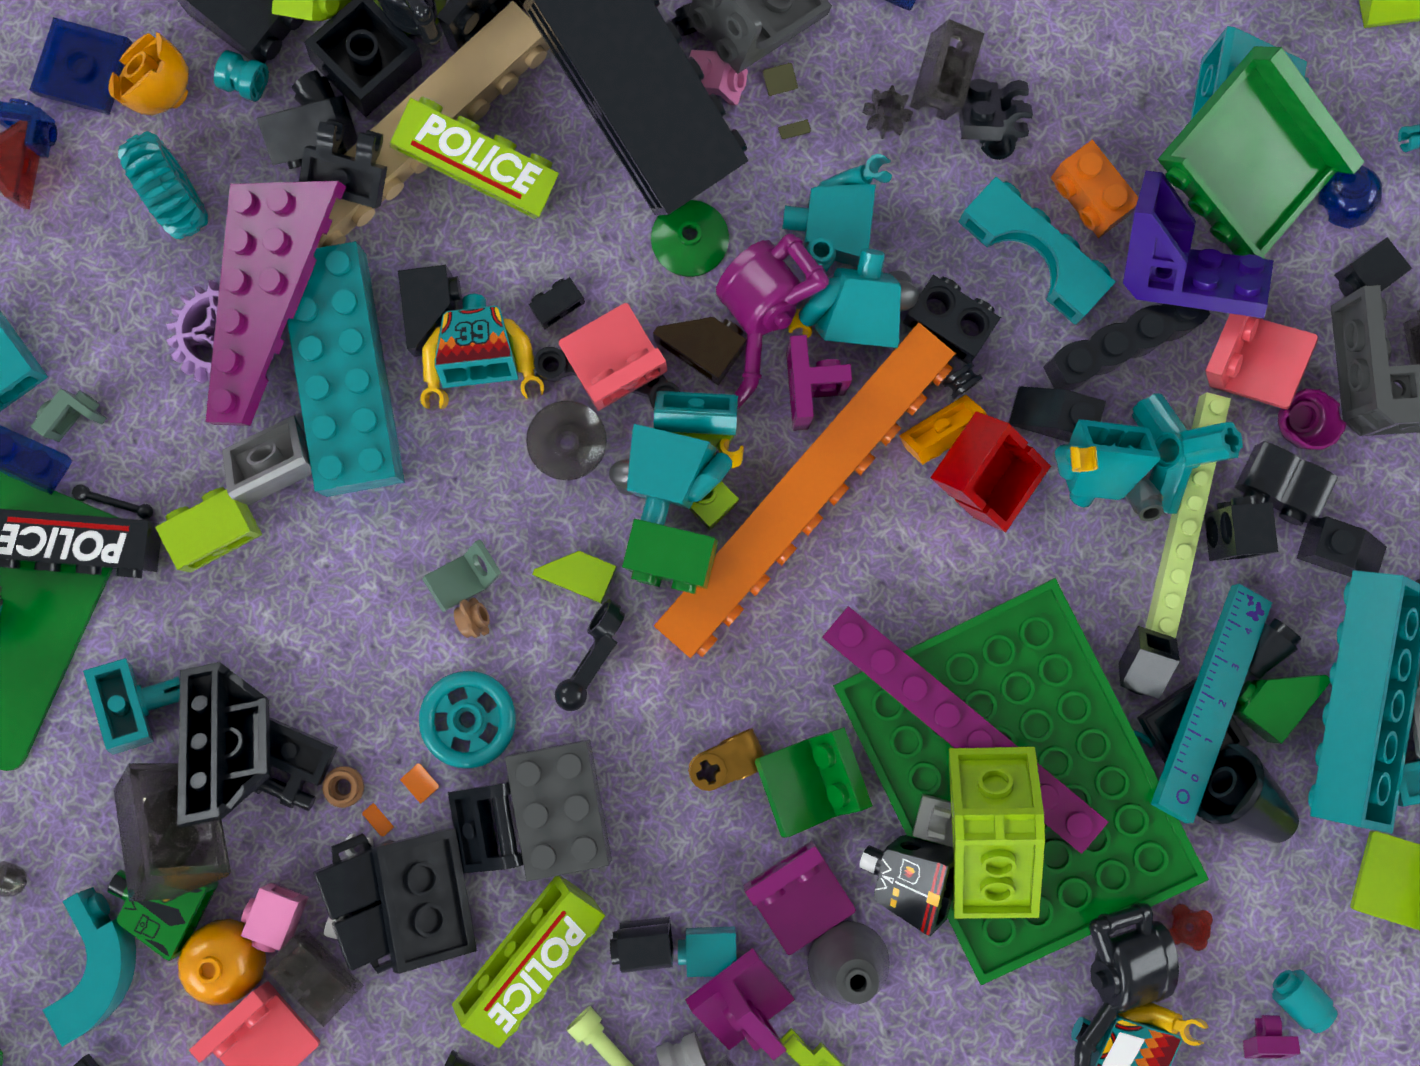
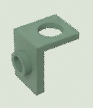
M479 539L472 544L463 556L426 574L422 580L441 611L445 612L460 604L461 600H467L487 589L499 577L501 571L483 542ZM478 555L484 561L487 567V572L484 571V569L481 567L478 560Z

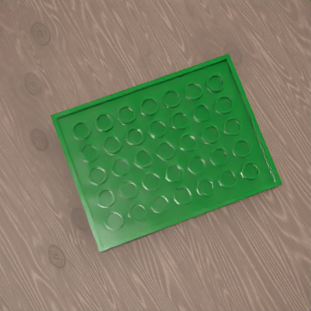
M1056 578L903 651L1018 747H1035L1037 763L1108 821V824L1082 854L1044 823L1045 848L1039 918L954 919L952 898L948 920L980 985H984L1091 935L1089 924L1101 914H1111L1129 908L1132 904L1138 902L1149 904L1152 907L1209 880L1180 821L1151 805L1159 780ZM861 671L834 684L833 687L906 835L914 837L912 833L922 794L951 801L949 748L954 747Z

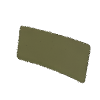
M792 63L763 70L769 96L799 89ZM808 119L778 127L782 139L811 132Z

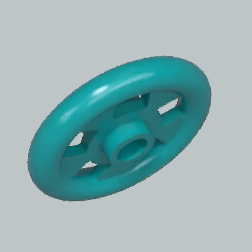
M477 671L455 672L440 679L425 695L419 712V729L428 750L441 762L463 769L481 767L498 758L512 740L516 725L515 707L507 690L493 677ZM464 687L468 698L460 700L453 705L448 693ZM485 692L491 696L497 705L489 713L477 701ZM467 711L475 716V723L471 727H466L461 722L462 715ZM447 712V725L449 729L437 731L435 714ZM488 722L498 727V731L490 743L480 738ZM454 737L470 740L469 752H460L452 749Z

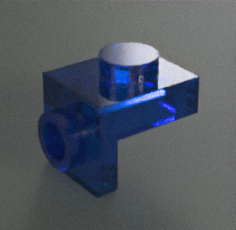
M11 98L9 103L0 101V124L9 130L26 132L25 145L40 157L48 158L50 147L54 146L57 141L58 132L55 120L40 107H36L28 101Z

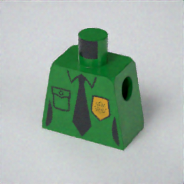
M156 863L144 867L138 877L124 870H119L109 883L107 892L125 901L117 917V923L161 957L171 961L180 955L182 946L195 932L219 882Z

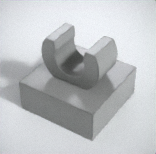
M922 794L912 835L953 847L951 801Z

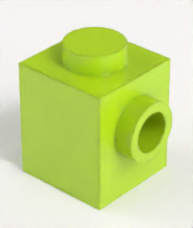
M721 481L701 501L693 502L689 510L710 531L738 504L739 498Z

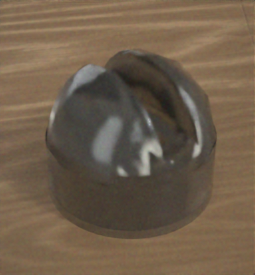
M5 861L0 863V896L13 897L25 889L27 875L24 868Z

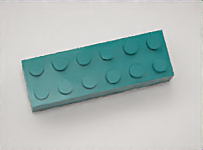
M356 241L316 248L314 253L317 260L294 318H288L287 320L314 490L325 497L405 483L367 254Z
M1353 570L1351 581L1346 584L1344 589L1345 617L1337 629L1339 651L1337 661L1333 663L1330 670L1332 691L1330 702L1325 705L1323 710L1325 732L1323 742L1319 744L1316 750L1315 761L1318 766L1316 783L1311 786L1309 791L1308 803L1311 807V817L1393 834L1420 675V584L1404 575Z

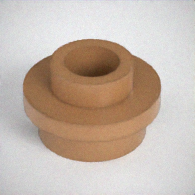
M341 766L331 770L326 775L322 790L324 797L331 805L346 808L354 805L361 799L365 786L363 777L356 769ZM341 779H346L351 784V790L348 794H342L338 790V783Z

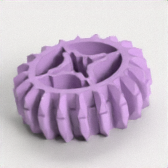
M210 280L207 292L200 286H194V298L191 299L186 295H180L182 302L186 305L182 310L172 308V314L178 317L177 322L166 324L168 330L176 333V335L166 340L170 347L176 348L171 354L173 360L182 363L181 370L187 375L194 374V380L201 384L206 381L210 382L211 363L202 360L196 346L203 345L206 348H213L220 286L216 281ZM207 314L205 322L198 326L201 319Z

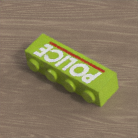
M410 97L390 141V148L533 219L540 217L559 175L558 172L551 169L553 165L551 161L534 153L527 157L515 151L517 145L500 135L495 134L494 138L491 139L479 133L480 126L462 116H458L454 120L442 114L443 107L428 98L420 97L418 102Z
M561 875L555 876L452 1003L461 1027L499 1049L507 1038L518 1030L521 1021L531 1008L543 999L548 987L559 973L571 964L575 953L587 938L593 936L598 930L605 914L595 900Z

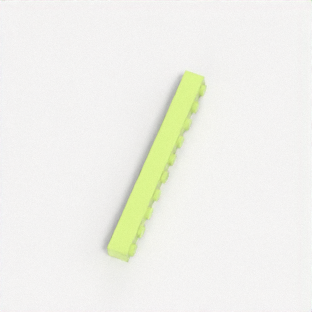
M1208 392L1199 396L1192 429L1226 422L1231 398ZM1216 462L1202 464L1192 469L1178 512L1171 515L1145 628L1174 638L1177 636Z

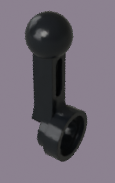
M611 599L603 603L589 624L587 633L593 637L594 643L571 678L559 683L555 690L556 703L563 710L576 711L585 704L587 687L618 643L612 637L621 626L625 613L620 611L621 606Z

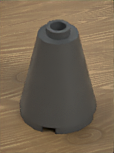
M846 920L840 922L813 941L807 964L812 983L825 998L842 1005H856L871 1000L881 990L888 977L890 961L886 945L877 932L864 924Z

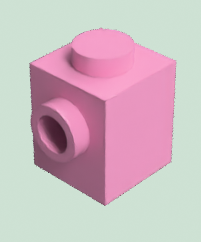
M273 883L259 888L256 898H251L243 911L241 922L246 924L241 936L252 940V946L258 950L269 953L282 950L291 944L309 897Z

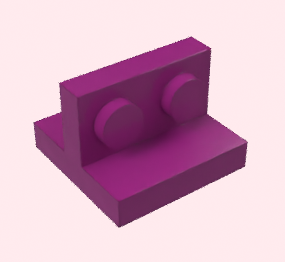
M807 335L790 336L786 359L792 430H808L814 417L812 398L845 396L852 382L851 364L840 365V360L827 359L817 361L816 367H809Z
M753 948L685 999L691 1012L728 1050H731L744 1039L747 1040L754 1051L762 1048L773 1061L787 1050L769 1020L795 999L787 986Z

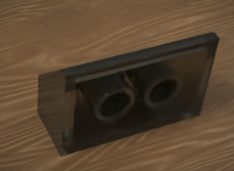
M129 763L114 788L129 902L174 899L228 877L231 869L222 819L182 828L177 825L178 763Z

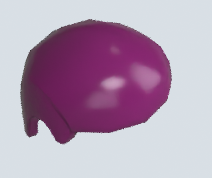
M1305 388L1297 391L1290 408H1280L1278 412V426L1282 436L1293 446L1300 449L1323 450L1336 444L1346 429V422L1340 417V403L1320 389Z

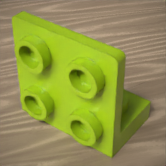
M1370 831L1350 904L1351 909L1420 931V844L1378 831Z

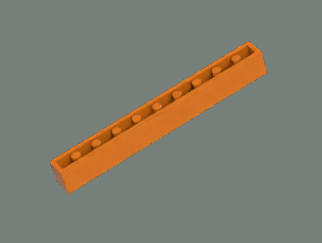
M918 323L718 551L714 558L707 589L697 587L695 594L683 592L655 623L654 627L690 659L696 653L703 657L718 640L712 635L722 623L729 627L743 612L744 608L739 604L749 592L756 596L771 578L765 574L775 562L782 566L796 551L797 547L792 544L796 537L802 531L809 536L822 521L823 517L818 512L828 501L835 506L849 490L850 487L844 483L854 471L861 476L875 460L876 457L870 452L881 441L887 446L901 430L902 427L896 422L905 412L913 416L928 399L922 394L931 382L938 387L954 369L948 363L956 353L922 324Z

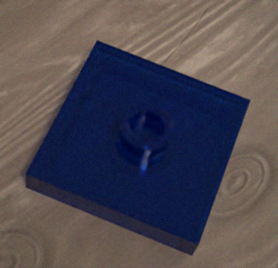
M53 17L29 90L40 97L110 115L115 99L110 96L108 90L109 80L112 72L120 76L125 65L119 60L133 43L125 36Z

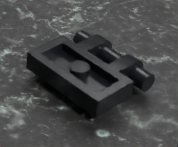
M269 717L270 770L273 766L291 774L287 784L269 777L253 792L260 794L263 791L279 798L280 804L291 809L297 806L310 811L316 796L302 791L305 781L316 786L322 784L338 747Z

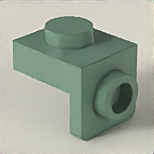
M60 388L52 400L45 402L39 408L36 414L37 419L30 427L43 437L60 442L81 414L99 424H103L107 418L97 411L100 404L83 391L79 390L75 395Z

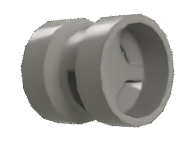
M695 1031L684 1035L681 1043L671 1044L666 1042L656 1046L660 1066H708Z

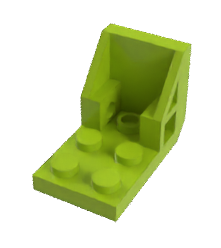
M1035 747L949 748L954 848V919L1039 918L1045 825Z

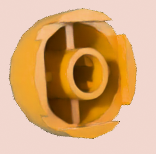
M157 32L156 38L147 33L136 40L123 53L119 61L125 67L120 76L112 72L109 80L108 90L112 98L137 113L152 116L167 112L171 108L176 109L184 103L188 95L186 88L189 79V68L182 53L169 40Z
M233 919L214 920L197 929L182 946L177 962L178 976L185 991L196 1001L211 1006L230 1004L249 994L262 979L266 966V955L264 951L252 946V940L241 936L246 923Z

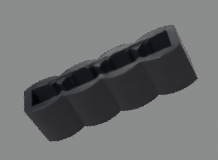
M1163 303L1144 307L1131 315L1123 323L1107 325L1098 330L1088 340H1079L1064 346L1043 368L1054 389L1071 391L1083 385L1094 375L1107 374L1130 358L1142 357L1164 342L1177 340L1202 324L1211 313L1209 310Z

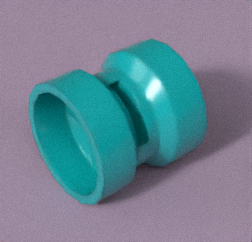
M225 50L215 65V86L227 92L236 90L243 98L253 102L258 101L262 97L269 79L268 66L257 60L244 61L240 54Z

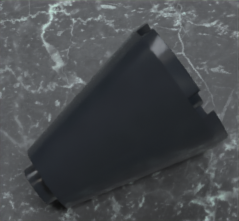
M1227 744L1230 748L1221 750L1218 753L1196 815L1208 823L1270 842L1280 843L1288 840L1296 832L1299 825L1297 811L1255 753L1237 744Z

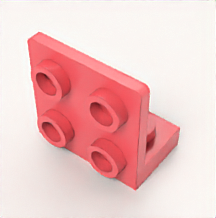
M628 303L621 304L559 340L560 348L597 411L602 410L667 372L665 358L658 347L654 348Z
M1230 313L1205 370L1209 386L1275 407L1289 409L1318 342V336L1314 333L1256 317Z
M267 981L244 998L189 1051L199 1063L211 1054H214L225 1066H298L320 1045V1040L270 982Z

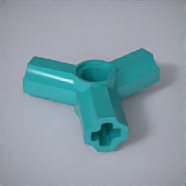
M1154 393L1150 397L1140 400L1132 408V418L1139 427L1150 429L1161 456L1160 460L1153 467L1149 480L1163 495L1162 507L1165 513L1177 514L1192 469L1202 464L1238 458L1239 451L1243 448L1242 435L1236 429L1234 422H1224L1187 430L1163 394Z

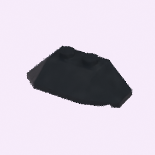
M221 662L180 670L177 825L182 828L223 819L270 777L269 699Z

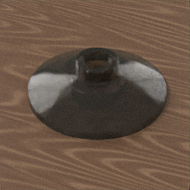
M559 401L544 407L535 415L527 431L526 443L532 462L542 473L557 480L568 481L588 475L600 464L606 451L607 435L601 419L591 408L575 401ZM565 436L575 438V445L572 449L565 450L561 447V440Z

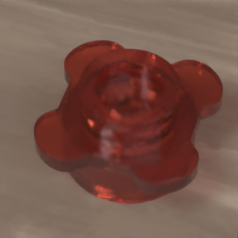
M1184 904L1174 906L1172 909L1173 924L1172 928L1168 930L1175 945L1185 943L1197 951L1206 948L1207 940L1211 934L1212 915L1206 910L1198 912L1189 910ZM1189 923L1193 925V929L1191 931H1188L1186 929V926Z

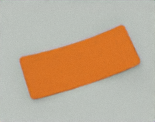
M417 763L400 779L420 804L439 788L438 783L420 763ZM374 803L363 811V816L380 836H385L394 828Z

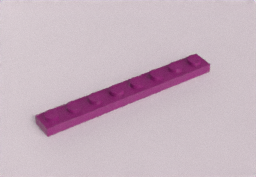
M849 606L822 636L825 641L954 748L1018 747ZM1037 763L1044 810V823L1082 854L1108 824V821Z

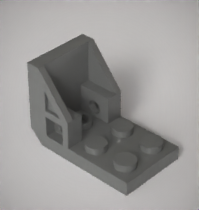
M1380 285L1363 286L1331 305L1343 421L1359 436L1420 433V364L1389 366L1392 348L1390 340L1386 338L1384 323L1387 315V304L1381 296ZM1394 382H1398V383L1402 386V388L1399 387V386H1398L1397 384H1395Z

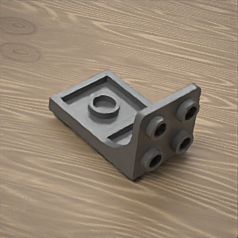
M692 0L687 15L695 29L703 33L716 48L720 58L724 62L729 63L738 74L827 16L832 5L828 0Z

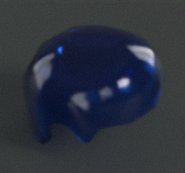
M1363 165L1355 174L1336 172L1319 192L1318 203L1327 210L1330 223L1348 229L1364 225L1380 206L1383 190L1382 183L1373 170Z

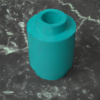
M1286 970L1274 980L1272 998L1303 1029H1310L1313 1033L1317 1034L1325 1031L1334 1023L1338 1011L1333 1006V1000L1303 970Z

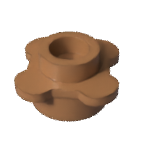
M474 597L469 599V602L466 599L461 600L460 606L454 609V620L460 633L466 638L471 636L477 638L480 636V633L483 636L488 635L490 618L485 606Z

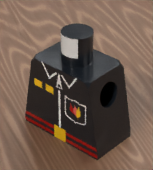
M907 835L899 836L886 847L885 851L871 845L867 846L860 860V868L878 876L874 891L876 902L924 934L931 936L948 918L953 898L954 848Z

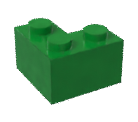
M634 519L622 568L632 572L631 579L637 580V582L660 587L661 581L664 580L672 582L671 589L695 594L697 587L704 589L708 587L719 541L715 537Z

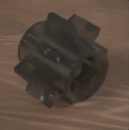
M893 85L890 86L888 91L882 93L874 89L871 96L873 103H865L862 112L865 115L871 116L867 122L866 129L875 128L880 132L881 139H884L886 134L893 130L900 136L904 129L902 121H910L913 111L904 109L909 95L901 96L895 92ZM884 108L891 109L892 116L884 115Z

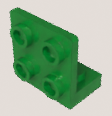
M845 727L810 737L755 760L782 838L791 837L834 817L861 812L873 806Z

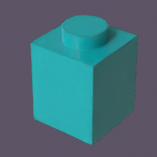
M735 926L686 928V939H678V965H686L687 977H715L737 960Z

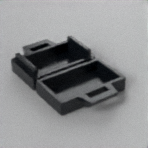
M362 833L331 846L333 864L314 871L313 875L329 918L331 920L336 919V921L332 922V926L348 969L353 971L370 963L377 974L392 968L391 959L381 964L377 960L389 955L390 952L372 846ZM388 840V841H385V842H383V843H381V844H378V845H382V844H386V843H390V842H394V841H393V840ZM357 845H363L364 851L345 859H340L339 853Z

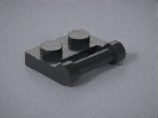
M509 782L448 792L463 874L505 870L523 865L522 853L517 850L508 795H511ZM489 799H492V805H493V811H494V817H495V822H496V828H497V834H498V840H499L501 855H499V853H498V844H497V841H496L495 830H494L493 819H492V813H491V803H490Z

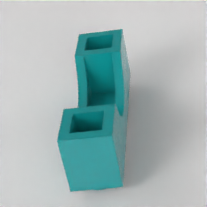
M995 177L972 201L958 221L986 247L1004 241H1016L1034 248L1044 258L1050 272V288L1046 300L1074 325L1085 317L1116 282L1110 277V271L1103 263L1087 257L1080 250L1079 243L1072 236L1065 233L1061 234L1051 225V220L1045 212L1039 208L1029 206L1021 199V194L1014 185L1007 181L1002 182L998 177Z

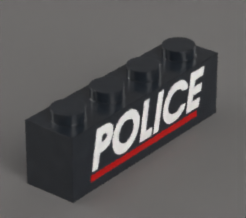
M0 509V567L20 569L21 561L35 562L34 570L61 572V565L76 566L75 573L101 575L102 568L117 569L116 576L142 579L143 571L157 572L161 538L155 527L159 523L147 520Z

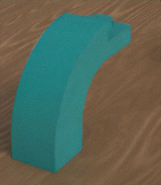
M93 887L77 892L62 901L82 937L86 948L87 961L83 977L75 989L42 1010L61 1047L91 1031L111 1016L129 990L135 971V936L117 923V919L111 921L108 916L110 914V906L106 898L102 894L96 893Z

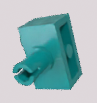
M127 658L83 670L105 748L112 755L153 743L154 739L147 716L150 715L149 711L180 702L179 676L142 688L141 684L137 685L132 665Z

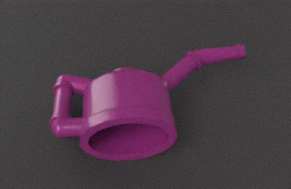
M791 233L786 234L776 246L770 240H762L748 247L731 262L716 286V296L729 309L747 333L745 369L742 374L744 379L734 395L738 396L737 411L753 394L759 384V380L762 379L760 368L763 336L772 331L787 328L795 316L798 302L820 292L829 284V278L823 266L818 265L803 246L801 238ZM789 255L806 275L805 281L800 282L784 260Z

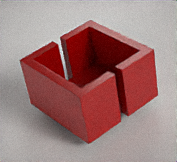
M976 411L930 478L949 496L955 498V501L973 518L1006 533L1051 465L1033 447L1027 445L1028 442L1010 423Z

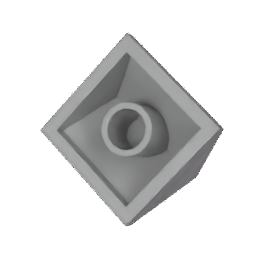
M294 415L222 450L227 493L231 499L247 505H251L312 475L307 441Z

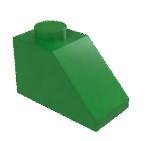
M1302 675L1253 680L1252 683L1247 681L1242 686L1233 715L1265 741L1282 744L1330 684V678L1327 675Z

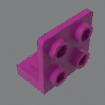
M812 840L744 884V891L753 906H757L788 955H792L856 912L854 905Z

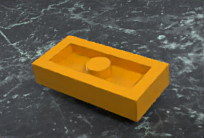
M964 395L905 431L899 437L905 449L923 465L952 447L976 411L985 415L987 413L969 396Z

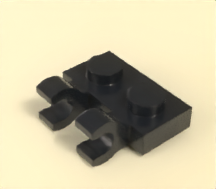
M974 79L972 81L959 80L957 105L961 139L1001 141L1003 134L1012 135L1017 138L1027 137L1029 134L1028 124L1016 121L1020 118H1032V106L1024 103L1023 100H1013V98L1018 95L1028 96V83L1016 80L1008 83L1004 88L998 89V82H989L984 79Z
M330 119L327 120V123L320 121L316 147L312 145L304 147L299 182L339 181L346 186L341 199L375 209L380 207L387 166L376 164V160L382 148L383 134L366 130V133L359 132L356 157L337 153L343 139L345 124Z

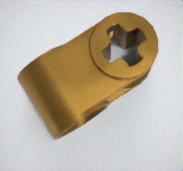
M753 728L729 737L720 742L719 745L693 757L689 763L688 772L694 785L701 790L711 791L757 773L755 760L765 754ZM704 760H707L710 765H718V770L713 772L714 780L708 782L704 777L697 778L696 773L701 770L700 763Z

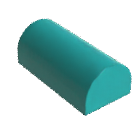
M658 391L656 392L654 407V429L667 432L736 436L738 396Z

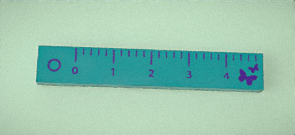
M1240 583L1232 585L1151 801V805L1184 823H1194L1273 603Z

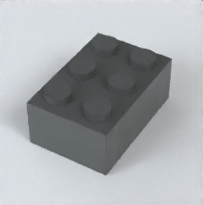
M590 739L506 756L505 763L526 882L609 866L612 856Z

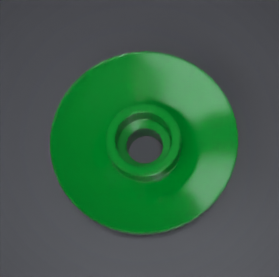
M690 200L671 214L659 215L656 218L651 232V244L657 260L663 267L680 276L695 277L710 272L721 263L728 249L729 232L724 218L715 208L701 201ZM686 229H694L697 232V236L693 240L685 239L682 234Z

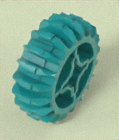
M146 131L140 135L132 136L126 140V143L119 146L118 158L126 172L125 175L129 178L141 201L144 202L149 212L155 217L165 232L176 239H182L201 231L200 228L208 224V213L186 172L182 169L178 160L175 159L170 149L166 147L157 135Z

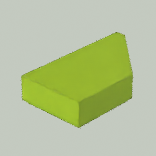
M577 551L534 569L532 575L602 604L617 566L584 552Z

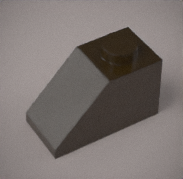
M715 317L673 323L657 326L653 332L654 342L718 386L746 347V339L742 337L744 334L743 330L728 319L720 322Z

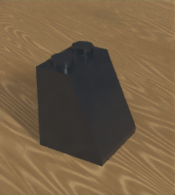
M177 0L193 19L248 59L257 60L262 63L274 59L279 54L282 41L289 32L298 29L304 22V19L272 14L273 0Z

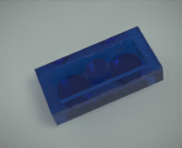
M0 425V472L52 495L72 463L71 458L64 453Z

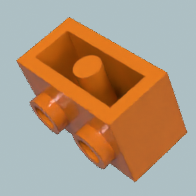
M1093 139L1062 161L1051 176L1058 192L1065 199H1068L1079 213L1083 224L1092 230L1098 239L1126 219L1136 208L1138 196Z

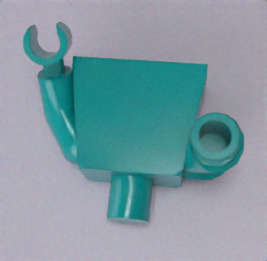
M874 154L867 160L866 165L863 164L845 170L820 182L817 187L811 188L808 208L785 205L782 229L805 232L804 247L818 265L823 266L825 272L829 270L834 261L858 267L861 249L869 248L876 184L870 183L873 178L881 183H887L891 180L892 174L888 171L878 173L879 168L883 164L891 162L886 156Z

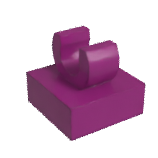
M1262 1015V1018H1255L1256 1036L1243 1041L1245 1058L1287 1059L1301 1054L1298 1036H1282L1280 1015Z

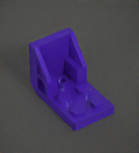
M1146 170L1134 212L1123 285L1137 300L1264 318L1268 305L1274 260L1263 259L1252 254L1244 256L1225 254L1215 249H1191L1196 220L1163 172Z

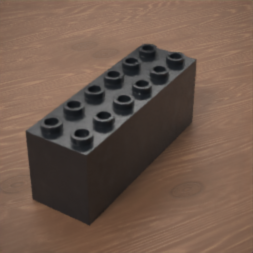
M525 0L522 6L654 215L671 214L749 161L744 153L747 150L745 141L736 129L732 131L729 129L723 119L726 111L721 101L714 93L708 94L701 82L704 79V74L694 58L690 57L687 59L679 46L682 42L679 31L670 20L665 22L658 11L659 0Z

